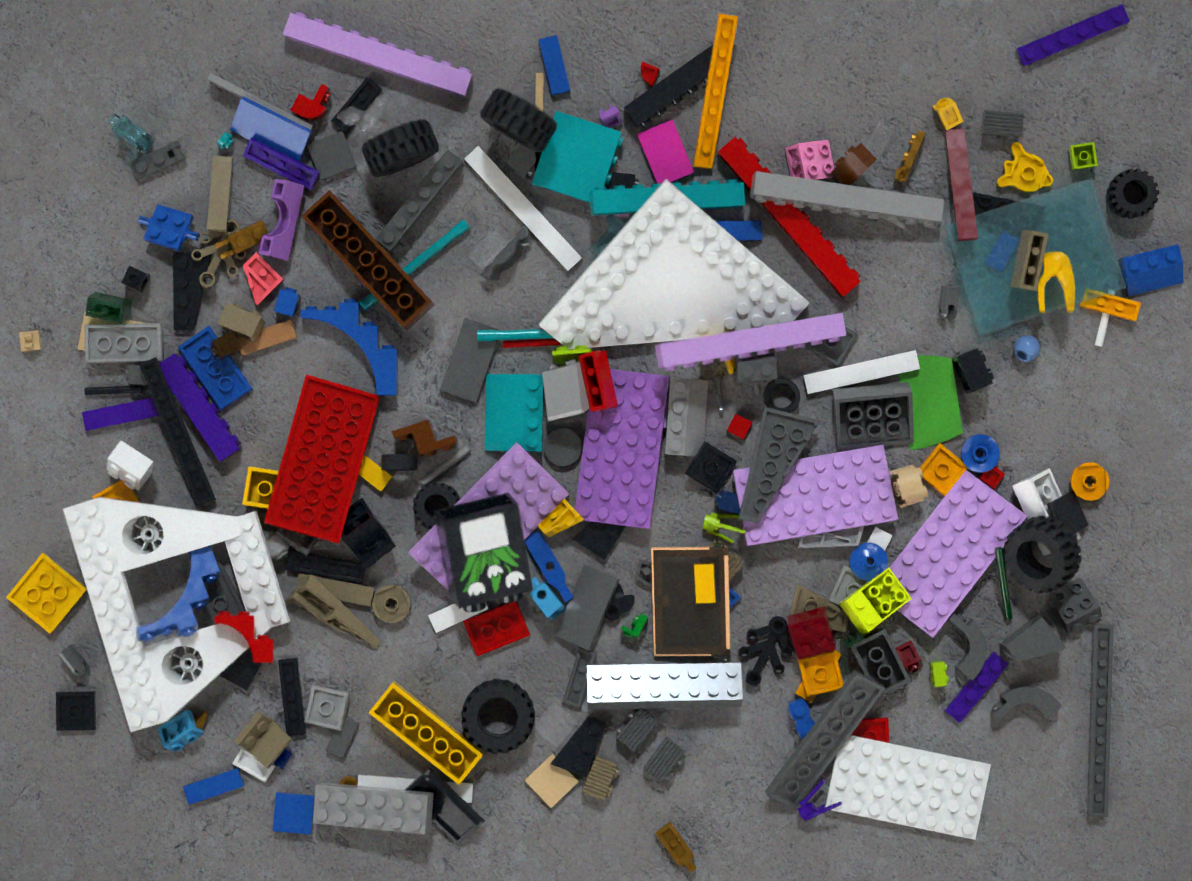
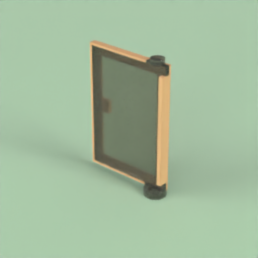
M713 543V547H652L654 656H711L714 663L730 662L729 547H724V543ZM695 564H714L716 603H696Z

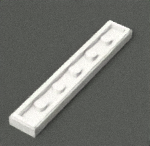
M916 350L807 374L803 375L807 394L917 370L920 369Z
M358 775L357 786L405 790L415 779ZM445 781L467 803H472L473 783L461 782L458 785L455 781Z

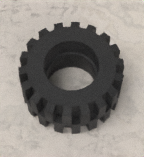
M1128 169L1116 175L1109 183L1110 187L1107 189V193H1109L1107 201L1111 203L1109 205L1110 208L1115 209L1114 213L1121 214V217H1128L1129 219L1147 214L1155 207L1154 204L1158 201V198H1156L1159 195V190H1156L1158 184L1153 182L1155 178L1152 175L1148 176L1149 172H1142L1141 169ZM1127 183H1134L1140 187L1142 200L1139 204L1133 205L1125 200L1123 189Z
M436 482L425 485L417 492L413 501L415 518H417L421 525L431 529L436 524L435 517L429 515L426 509V503L430 497L434 495L445 497L449 507L454 506L461 499L453 487L445 483Z

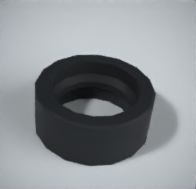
M786 378L776 379L766 386L763 393L764 403L767 408L790 413L799 404L800 391L793 381ZM779 385L787 386L793 393L792 403L785 408L776 407L771 401V392Z
M383 454L381 455V470L415 471L417 470V455Z

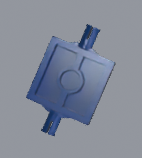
M158 204L151 218L139 216L138 218L139 224L147 225L143 239L156 245L180 252L187 238L196 241L200 238V233L190 231L194 219L192 214Z

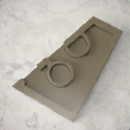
M796 584L789 616L825 606L832 630L846 632L849 619L841 607L804 586Z

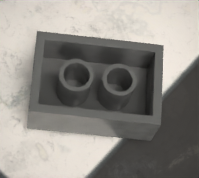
M881 628L848 644L863 675L885 687L880 696L911 681L885 628Z

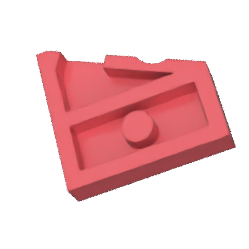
M257 252L243 265L255 304L259 306L284 279Z

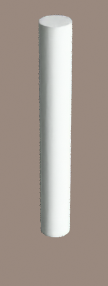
M1108 290L1107 294L1115 295V291ZM1102 313L1095 346H1103L1109 314Z

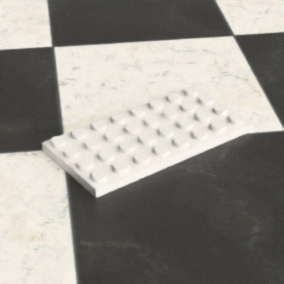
M850 735L835 756L825 807L842 802L841 806L832 810L975 840L991 764Z

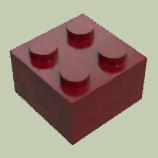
M825 606L788 616V628L798 659L836 650V640Z

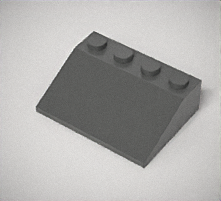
M909 382L832 389L838 451L878 445L892 446L914 443L913 399Z

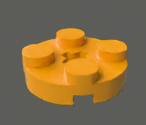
M1082 463L1073 469L1070 476L1072 491L1075 493V496L1083 500H1097L1109 488V475L1097 463ZM1088 476H1091V479L1095 480V482L1091 484V487H1088V484H1085V480Z

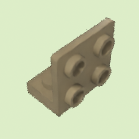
M257 711L234 742L238 746L249 750L265 768L269 769L292 741V738L270 716Z

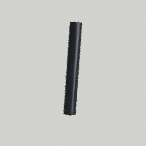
M143 385L87 387L84 389L85 395L143 393Z

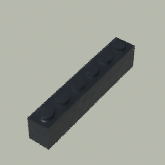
M713 45L624 107V111L636 128L640 126L644 128L652 122L650 120L652 117L663 115L669 105H677L683 100L682 96L686 93L691 95L699 89L697 87L702 82L707 83Z

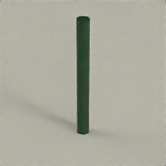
M996 547L995 554L1004 616L1006 620H1011L1013 617L1003 548Z

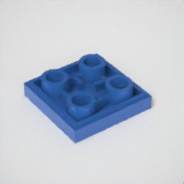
M276 792L273 831L312 834L315 795Z

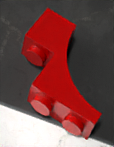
M219 611V615H214V623L230 626L246 639L252 652L253 662L273 663L274 639H269V635H257V639H254V616H250V612H238V615H230V612Z

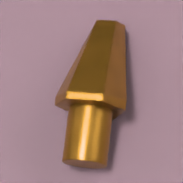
M205 710L194 720L196 727L199 729L203 728L208 718Z

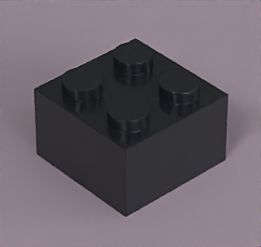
M978 348L952 358L966 394L993 384V373L990 368L987 369L984 363L986 357L983 351H979Z

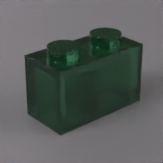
M94 292L87 298L85 316L123 324L130 318L132 300Z

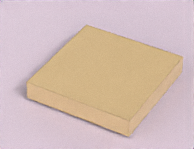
M553 753L525 779L527 784L550 808L579 782L570 771L550 764L556 757Z

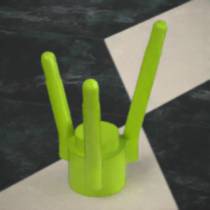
M711 512V515L706 514L702 529L707 530L706 533L713 534L731 544L734 543V540L714 530L718 531V528H723L743 534L746 533V530L721 524L720 519H717L739 518V514H717Z

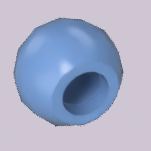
M1024 335L1015 341L1014 353L1019 360L1029 362L1038 357L1040 344L1036 338Z

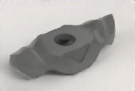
M524 225L516 233L515 238L495 257L493 263L480 273L481 277L491 281H498L501 272L511 268L518 261L523 248L532 243L531 235Z

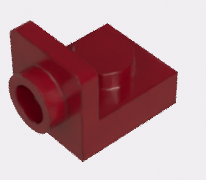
M911 640L895 648L907 674L920 670L923 666L922 660Z

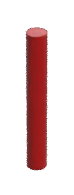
M555 338L503 341V348L560 345V342Z

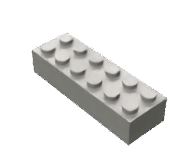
M321 782L316 784L313 823L427 834L431 832L434 793Z

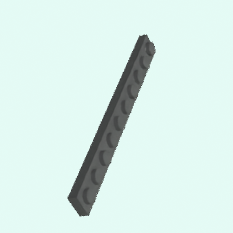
M1093 624L1087 816L1108 817L1114 627L1112 624Z

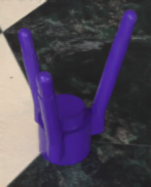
M821 780L808 796L799 802L801 807L798 808V812L805 822L842 805V802H838L828 807H825V804L816 808L812 802L807 803L825 783V780Z

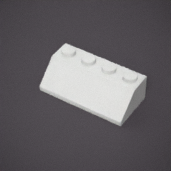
M1050 468L1012 485L1023 513L1028 516L1027 520L1037 516L1052 517L1047 504L1062 496ZM1079 532L1073 534V536L1076 535L1078 540L1081 538ZM1037 542L1043 556L1051 554L1046 546Z

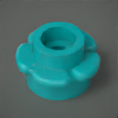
M225 132L216 144L220 146V149H228L234 141L231 139L233 135Z

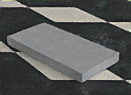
M162 323L84 325L85 363L145 362L157 357L159 362L163 361Z

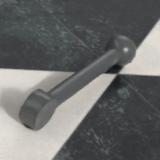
M718 374L715 376V381H717L720 415L723 414L721 393L722 376Z

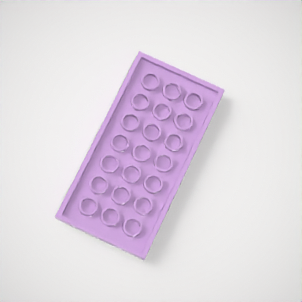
M516 442L455 505L508 492L518 503L525 540L569 493ZM435 524L408 553L448 590L438 530Z
M884 445L797 459L759 522L755 524L742 520L743 530H746L744 534L746 545L752 546L897 521L898 516ZM750 467L733 470L740 509Z
M966 470L890 566L891 571L912 598L897 611L934 638L995 560V548H1004L1007 536L1013 529L1021 525L1028 516Z

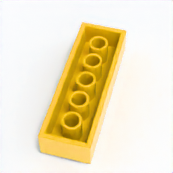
M395 681L392 682L369 711V714L458 785H460L484 754L477 746L475 747L471 741Z

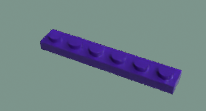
M1123 4L1021 46L1016 51L1023 67L1129 23L1130 20Z

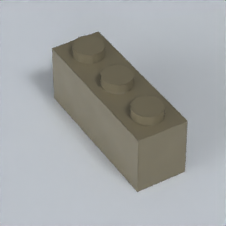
M1022 230L1010 287L1037 291L1049 234L1033 230Z

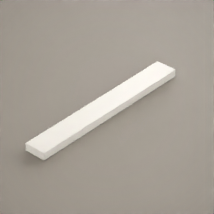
M479 146L464 158L567 271L582 259Z

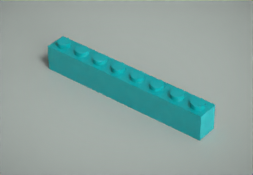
M737 179L726 180V183L719 184L718 180L708 181V184L700 185L699 181L689 182V185L682 186L681 182L671 183L702 210L741 208L745 206L744 182L738 183ZM662 183L651 184V187L644 188L643 184L632 185V188L625 189L624 185L613 186V189L606 190L605 186L595 187V190L589 193L591 216L636 213Z

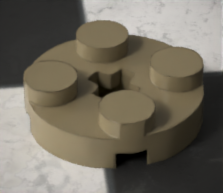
M392 584L381 587L376 592L372 602L375 615L388 623H396L403 620L409 613L411 599L407 591L401 586ZM388 599L396 600L395 609L387 607Z

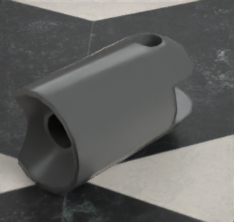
M941 286L939 315L943 320L947 318V315L949 320H953L956 317L959 288Z
M72 644L57 655L75 677L82 678L88 674V663Z

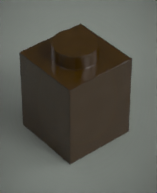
M233 331L212 340L211 347H209L214 358L217 357L218 361L239 353L241 350V346Z

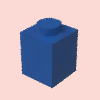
M286 287L285 290L280 289L274 311L295 317L301 295L297 294V290Z

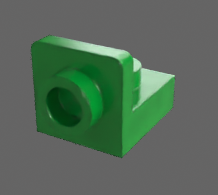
M643 613L640 616L636 615L631 624L634 626L633 630L622 625L623 634L632 639L634 636L638 637L648 616Z

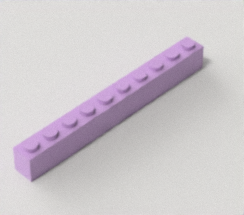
M296 12V14L290 13L283 32L284 37L463 98L467 96L473 79L469 69L459 67V69L451 67L452 64L446 61H441V63L435 62L431 56L423 54L421 57L415 55L416 52L405 48L403 51L397 49L398 46L387 42L385 45L379 43V39L371 36L368 39L361 37V33L350 30V33L343 31V27L332 24V27L325 25V21L314 18V20L306 18L307 15Z
M843 313L659 344L655 345L658 367L665 368V371L676 370L677 365L682 364L684 368L696 366L695 362L702 361V365L714 363L713 359L720 358L721 361L732 360L733 355H739V358L750 357V352L757 351V355L769 353L768 349L775 348V352L787 350L786 346L793 345V349L805 347L804 343L811 342L812 346L823 344L822 340L829 339V342L840 341L841 336H846Z

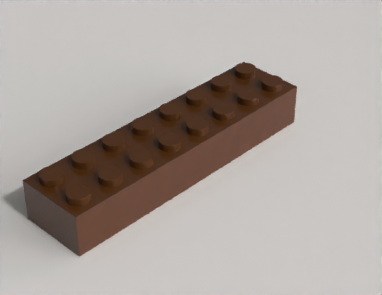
M330 190L301 215L406 331L435 306Z

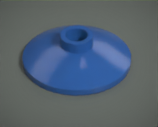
M977 434L965 441L961 449V457L968 469L983 473L996 466L999 461L1000 450L993 438ZM978 450L983 452L982 457H977L976 452Z
M863 543L857 546L851 553L850 567L859 579L870 581L887 569L888 557L884 549L879 545ZM868 558L873 559L872 565L867 563Z

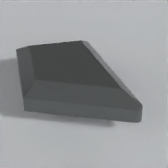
M639 559L635 578L652 588V562Z

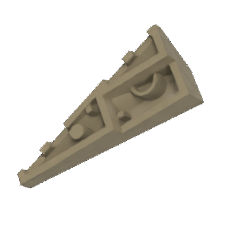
M312 574L304 578L285 600L286 604L294 603L301 607L300 611L304 613L306 611L311 612L318 617L317 620L343 633L346 630L354 634L357 640L364 639L372 645V648H376L380 642Z

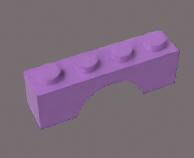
M275 179L271 198L278 206L279 220L272 232L262 235L258 254L275 259L288 260L295 234L297 217L299 216L304 185L288 180Z

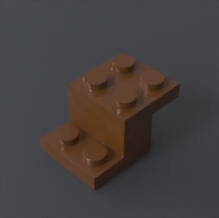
M429 419L392 431L394 439H399L401 442L411 439L413 434L419 455H425V457L436 455V450L443 449V451L454 449L455 444H458L456 436L437 440L432 422Z

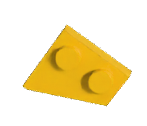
M563 499L538 527L547 537H551L583 521L584 518Z

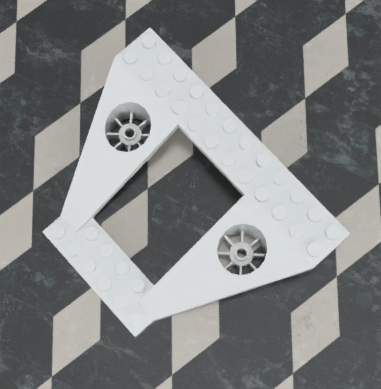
M102 497L63 509L130 732L169 721L247 651L250 646L237 630L224 624H216L197 630L188 637L183 635L148 646H146L143 640L138 642L136 628L140 627L124 571L225 541L245 610L250 612V616H254V639H257V635L266 634L272 627L290 622L257 511L241 516H232ZM143 517L146 523L145 526L139 524ZM149 517L155 519L154 524H151ZM137 528L141 530V536H137ZM138 538H142V540L145 541L143 546L139 542ZM157 540L162 541L159 547L156 542ZM149 543H152L154 551L146 549ZM182 646L184 648L185 655H181L178 653ZM189 647L195 649L193 653H190ZM176 657L180 659V665H176ZM177 667H181L184 670L183 674L179 672ZM196 669L202 671L199 677H197ZM191 672L193 680L185 678L187 673Z

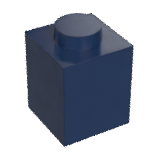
M725 490L717 493L715 504L718 505L717 509L740 513L736 493Z

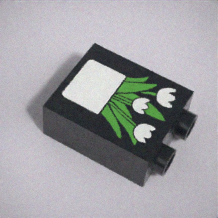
M508 492L434 510L449 595L459 609L463 608L465 612H477L486 607L485 602L499 598L504 603L516 602L523 598V592L533 590L519 506Z

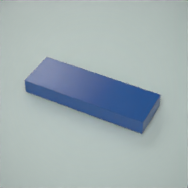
M557 35L538 39L552 96L571 92Z
M235 768L185 785L183 789L190 805L243 787L244 783L239 768Z

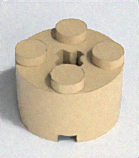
M908 465L889 471V474L892 475L890 480L894 500H899L900 503L897 505L900 508L922 502L925 497H928L927 489L921 481L923 474L920 467L915 468L914 465Z

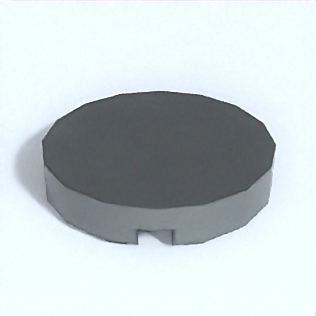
M566 428L556 429L549 433L544 443L546 457L553 464L559 466H567L574 463L579 458L582 450L581 440L578 435Z

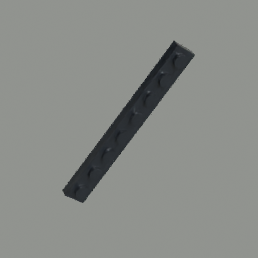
M157 357L138 364L197 505L201 506L215 500V495Z

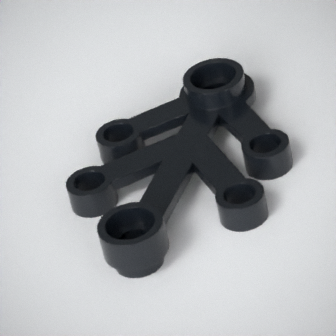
M781 616L773 617L767 626L747 631V638L751 641L756 640L758 636L770 633L767 640L748 647L742 646L738 650V654L742 658H747L750 654L761 651L753 670L746 674V681L751 686H756L761 682L760 672L769 654L773 662V671L776 674L784 672L785 667L780 662L774 645L777 636L782 646V655L790 657L793 654V649L789 646L785 635L788 624ZM776 622L781 623L780 629H775L774 625ZM751 631L756 633L755 638L749 637ZM744 648L748 650L745 656L741 655V650ZM790 648V654L785 655L784 649ZM777 665L782 666L781 672H776L775 667ZM755 674L757 679L751 681L750 675Z

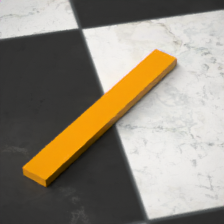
M718 13L693 167L713 168L738 16Z

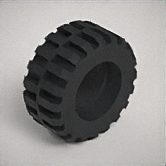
M502 88L493 90L480 112L481 118L491 127L513 141L536 152L545 150L557 129L556 121L525 99Z
M425 119L414 120L396 126L374 136L362 145V153L371 174L375 177H383L412 167L435 155L439 150V144L432 127Z
M1037 516L1036 518L1032 517L1013 529L1007 536V541L1004 544V549L1006 550L1003 554L1004 559L1007 560L1005 565L1010 569V575L1012 578L1015 577L1017 579L1016 582L1019 585H1024L1025 589L1029 591L1034 589L1036 593H1050L1059 589L1070 581L1080 568L1079 564L1082 557L1079 553L1081 548L1080 545H1077L1078 539L1076 535L1073 536L1072 530L1069 527L1066 528L1063 522L1060 520L1055 521V518L1050 516L1047 518L1045 516ZM1032 541L1040 542L1048 548L1053 557V568L1045 567L1036 560L1032 552Z
M507 679L487 680L477 685L467 696L461 712V723L465 730V735L472 741L475 747L478 746L482 751H489L492 754H504L519 748L528 739L535 722V710L532 699H530L526 690H523L519 684L510 682ZM494 698H502L509 701L516 710L514 726L503 734H494L487 731L480 720V712L483 705Z

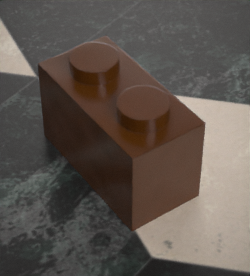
M862 143L856 148L852 145L844 153L846 155L845 159L840 157L834 163L836 168L831 173L841 184L851 185L877 159Z

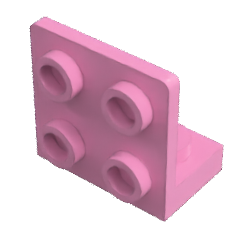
M829 140L798 143L785 148L791 177L811 180L835 177L831 173L834 170Z

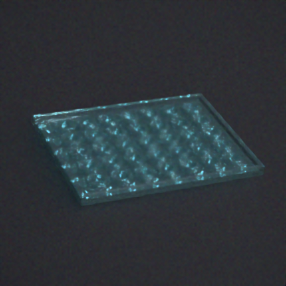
M1092 178L975 215L978 240L958 242L956 222L944 225L978 335L1066 307L1063 288L1055 276L1051 277L1044 287L1045 313L1039 311L1038 288L1037 291H1027L1010 287L1022 230H1033L1049 234L1045 254L1048 252H1063L1069 257L1075 281V304L1126 288ZM1042 264V269H1041L1040 278H1041V276L1043 275V264Z

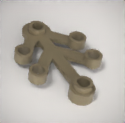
M228 219V226L234 227L233 232L228 230L227 232H202L199 241L202 244H208L211 239L223 236L221 239L223 240L228 235L240 230V225L236 220ZM207 235L209 239L208 241H203L201 237ZM228 244L221 248H216V245H212L201 250L195 249L192 251L191 257L194 261H200L203 257L215 253L207 272L200 275L199 282L202 287L210 288L214 285V273L221 260L220 254L228 250ZM245 250L242 251L244 253L243 257H238L237 254L234 253L235 258L237 260H243L246 257ZM199 252L201 257L195 258L193 254ZM232 257L224 258L227 266V275L229 277H236L238 268L234 265ZM234 268L236 273L230 274L229 269ZM205 277L210 278L211 282L209 284L204 283L203 279Z

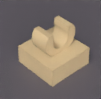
M39 330L19 332L21 352L42 350Z

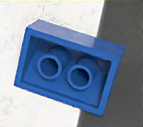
M1179 244L1118 259L1127 297L1184 283L1183 260Z

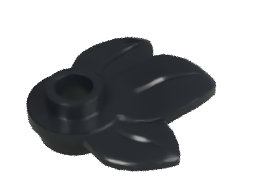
M619 583L605 614V618L612 621L617 620L623 612L629 611L635 600L634 595H624ZM614 607L616 613L610 614L609 608Z

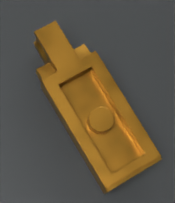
M918 130L917 134L913 133L909 142L912 145L909 152L905 151L901 161L904 165L896 169L895 180L903 183L906 182L924 140L925 132Z
M671 821L655 832L677 865L679 864L680 867L685 865L690 873L697 869L692 861L695 858L693 852Z

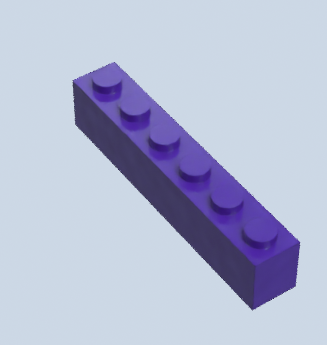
M174 353L159 364L170 389L218 460L223 462L241 450L239 438L235 434L232 435L228 430L231 428L225 418H220L218 415L220 411L215 403L209 402L207 399L209 394L203 386L199 387L196 382L198 378L195 373L188 371L186 368L188 363L184 357Z

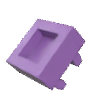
M609 105L610 109L605 112L600 109L599 116L603 126L613 128L623 123L617 107Z

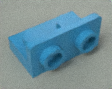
M185 710L158 727L163 748L174 752L180 751L185 745L196 741L198 737L204 734L202 729L196 727L192 711Z

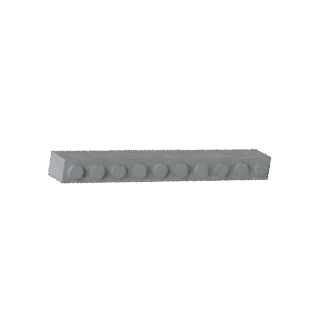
M758 171L752 176L750 198L755 199L756 202L774 201L776 205H785L787 203L793 204L795 208L807 206L812 207V210L815 211L827 209L831 210V213L841 214L842 212H847L850 216L856 217L868 215L870 219H879L881 217L887 218L889 222L901 220L909 225L921 223L929 228H934L942 222L944 199Z

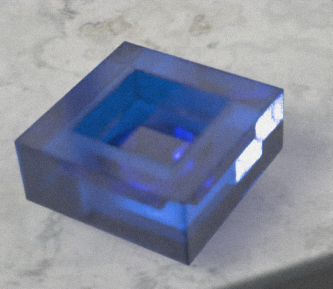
M285 748L273 764L280 769H284L294 753Z

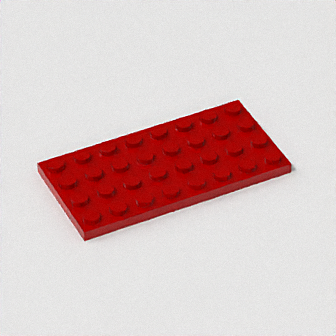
M305 375L264 523L339 544L380 396L311 375Z

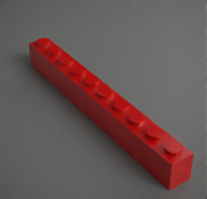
M735 136L717 154L751 192L753 174L756 171L771 172L767 167L762 168L759 164L760 159L756 154H750L746 149L748 146L743 139H737ZM774 201L759 202L841 298L861 282L859 280L861 277L854 268L851 270L846 265L848 263L846 258L834 251L835 246L833 243L821 236L823 232L817 225L813 226L809 222L810 217L804 210L800 211L798 208L793 207V204L776 205Z

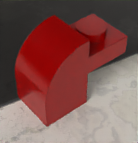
M321 84L313 100L298 94L290 111L305 120L312 121L322 118L328 112V109L322 105L323 103L326 104L330 99L329 87Z

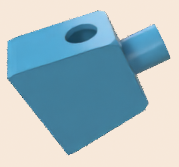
M536 577L531 579L533 590L529 595L548 619L553 620L566 610L564 604L545 582L541 584ZM546 593V597L542 599L541 595Z

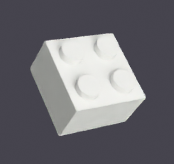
M123 441L119 442L107 458L108 474L115 479L120 478L132 490L135 488L139 491L152 474L153 461Z

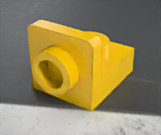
M942 98L937 101V104L932 106L938 113L945 130H949L964 122L955 101L952 99Z

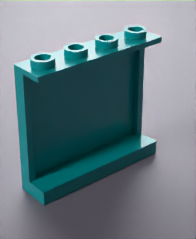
M555 111L553 120L557 123V129L545 150L542 151L532 186L542 187L590 203L589 193L595 190V187L605 186V184L609 185L612 176L609 170L611 166L615 167L618 158L615 152L617 148L621 149L624 138L621 137L620 131Z

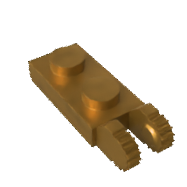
M259 220L228 235L227 238L215 243L216 248H221L228 243L231 244V249L220 254L223 259L260 243L262 235L268 234V230L263 220Z

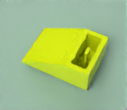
M887 568L838 604L862 635L871 631L912 598L891 569Z

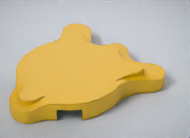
M1019 142L1011 145L1014 161L1006 160L1003 163L1004 174L997 179V186L1000 188L1012 186L1019 191L1027 193L1034 192L1040 188L1050 187L1053 184V177L1046 169L1044 161L1036 155L1027 153Z

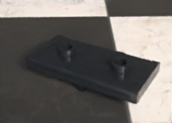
M431 767L405 788V790L434 793L432 821L457 845L485 821Z

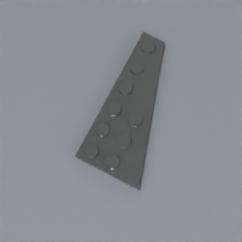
M767 407L763 408L739 520L755 524L759 522L821 420Z

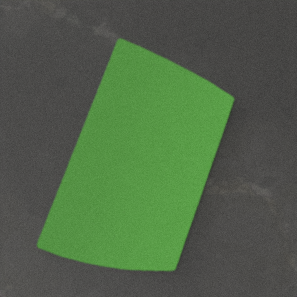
M917 355L920 369L899 374L900 383L909 382L912 390L914 443L909 444L910 450L933 446L963 433L951 358Z

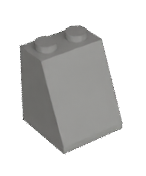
M574 358L565 361L563 365H559V363L548 365V369L542 372L548 421L580 414L588 410L590 407L580 361H576Z

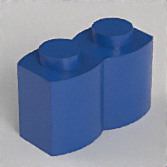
M799 697L788 702V711L795 720L796 731L804 739L815 722L810 717L807 703Z

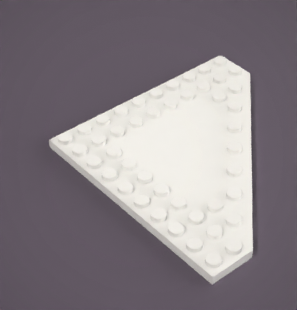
M665 179L542 319L539 326L563 346L567 347L568 350L575 349V346L587 345V348L687 340L791 322L807 307L809 301Z

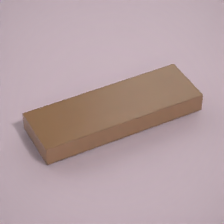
M290 319L263 328L256 343L242 337L236 338L241 346V354L244 356L296 339L297 335Z

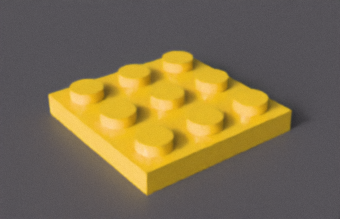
M42 553L6 598L48 633L52 634L85 594L87 587L48 555Z

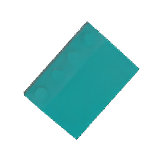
M486 374L485 451H508L517 442L527 452H542L544 389L542 374Z

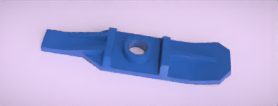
M536 531L531 533L525 540L526 546L548 583L556 587L564 601L567 602L573 596L565 584V572L542 533ZM548 563L554 565L553 570L550 571L546 568Z

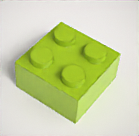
M1094 142L1068 147L1072 171L1098 166Z
M942 660L929 661L932 685L934 687L947 686L949 682L948 675H946L947 664Z

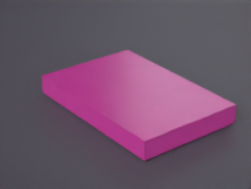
M673 119L637 134L657 184L663 183L665 179L671 183L694 174Z

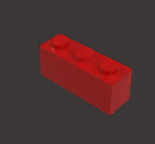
M606 350L578 355L590 411H604L618 407Z

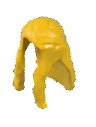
M1048 252L1044 255L1043 275L1038 283V303L1041 313H1045V284L1054 276L1063 288L1067 312L1072 313L1074 311L1075 281L1073 268L1069 257L1063 252Z

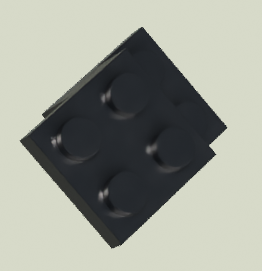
M363 498L349 507L341 538L354 552L366 570L394 549L396 545L384 525L373 514Z

